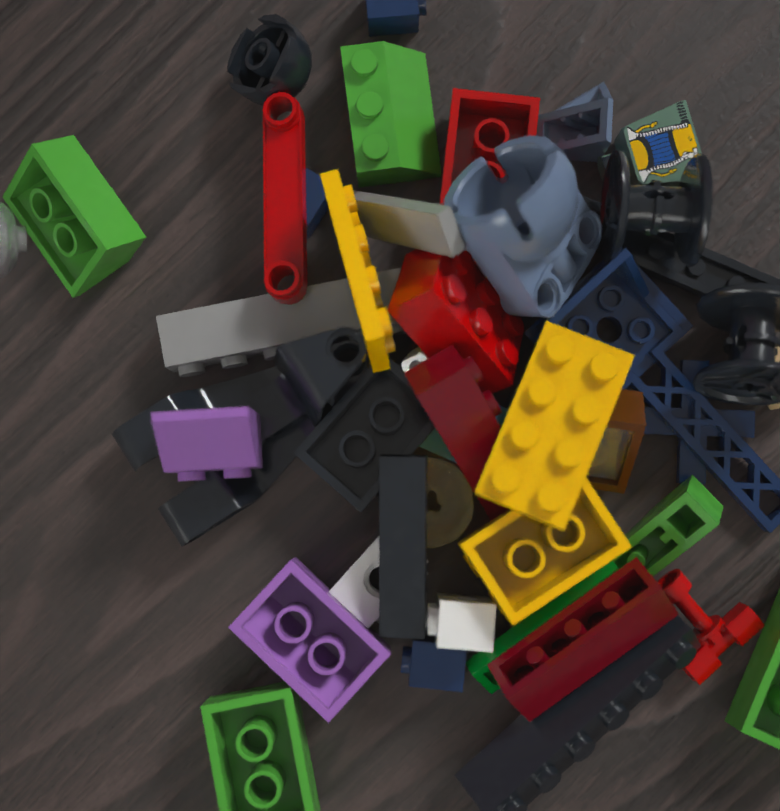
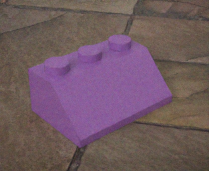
M295 557L283 567L228 628L329 723L391 655V646L382 637H379L371 627L368 629L336 600L329 593L330 588Z

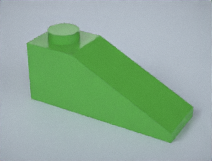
M692 474L658 502L625 534L632 547L612 561L620 569L637 557L648 572L655 576L720 524L723 505Z

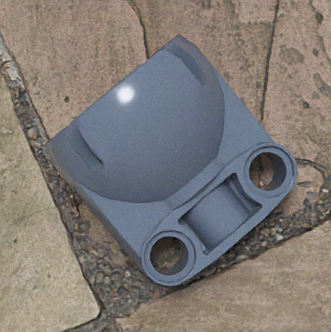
M529 135L509 140L494 149L497 159L506 171V175L503 178L496 177L485 158H477L454 180L444 198V205L451 207L465 244V250L472 255L500 296L503 310L511 316L549 318L558 312L589 265L602 237V223L598 214L589 209L579 192L575 170L564 151L546 137Z

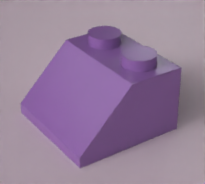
M250 407L151 412V422L163 471L166 473H178V481L206 480L205 471L223 470L224 479L251 477V469L263 468L260 414Z

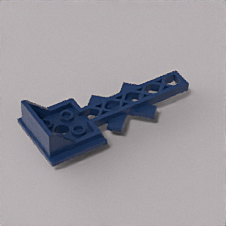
M621 248L619 255L608 263H605L602 259L577 282L567 300L554 316L549 318L540 317L523 333L536 347L546 321H549L635 355L622 389H627L630 386L634 391L643 392L644 402L649 406L644 407L646 417L644 434L675 435L678 438L676 483L684 482L693 474L701 484H706L707 469L764 532L771 533L780 525V504L768 516L759 508L760 489L773 490L780 498V479L741 438L755 437V411L715 409L708 402L707 397L694 389L692 383L700 370L709 366L710 361L680 360L679 370L664 354L693 325L635 263L632 254L626 248ZM601 319L609 320L616 327V337L611 342H604L597 335L596 328ZM656 363L661 369L660 386H646L639 377ZM672 382H673L677 387H671ZM654 393H660V400ZM671 394H679V408H671ZM707 436H719L718 450H707ZM713 457H718V463ZM730 457L743 458L748 463L747 482H735L730 477Z

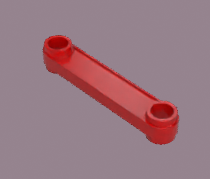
M277 92L269 96L263 105L264 284L267 292L275 301L281 304L292 305L304 298L308 285L305 116L296 98L286 92ZM291 112L286 119L277 120L282 113ZM285 276H295L292 286L287 290L279 291L277 289L279 282Z

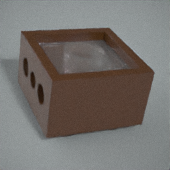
M621 389L586 476L593 489L625 493L646 429L643 392Z

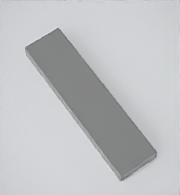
M353 190L360 224H363L366 237L449 257H454L465 250L463 238L450 206Z

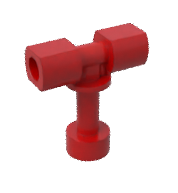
M680 569L669 571L657 581L671 603L675 604L695 627L693 632L699 640L701 647L697 649L696 656L691 663L682 669L699 685L723 665L718 657L734 642L740 646L745 645L765 626L756 613L749 606L741 602L735 605L722 618L719 615L708 616L688 593L692 583Z

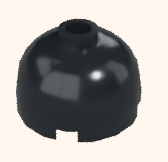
M277 14L264 15L258 19L263 23L254 31L246 28L241 33L232 48L227 64V72L233 75V83L229 82L231 88L261 106L264 105L269 96L277 92H286L295 98L305 88L312 68V53L304 35L285 18Z

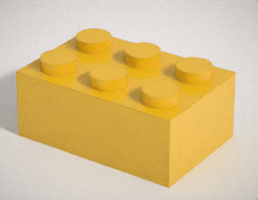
M585 478L564 531L508 509L457 542L503 615L512 625H515L632 547L587 478Z

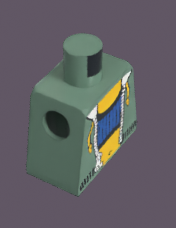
M686 100L679 101L626 125L620 130L615 139V148L626 155L631 185H649L651 180L661 181V186L679 187L682 173L688 161L694 155L702 154ZM611 153L597 158L598 171L602 181L604 180L605 169Z

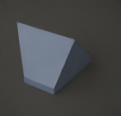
M603 81L553 112L538 115L537 136L548 138L564 151L568 160L597 162V158L604 155L607 151L612 137L613 98L605 82Z

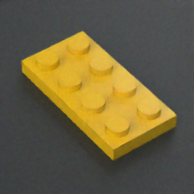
M338 169L321 173L320 176L362 334L366 342L372 371L376 373L391 369L388 353L396 351L392 337L393 331L387 309L383 306L379 280L375 266L371 263L369 246L363 224H360L352 185L342 186Z
M546 321L477 485L475 495L564 531L635 355Z

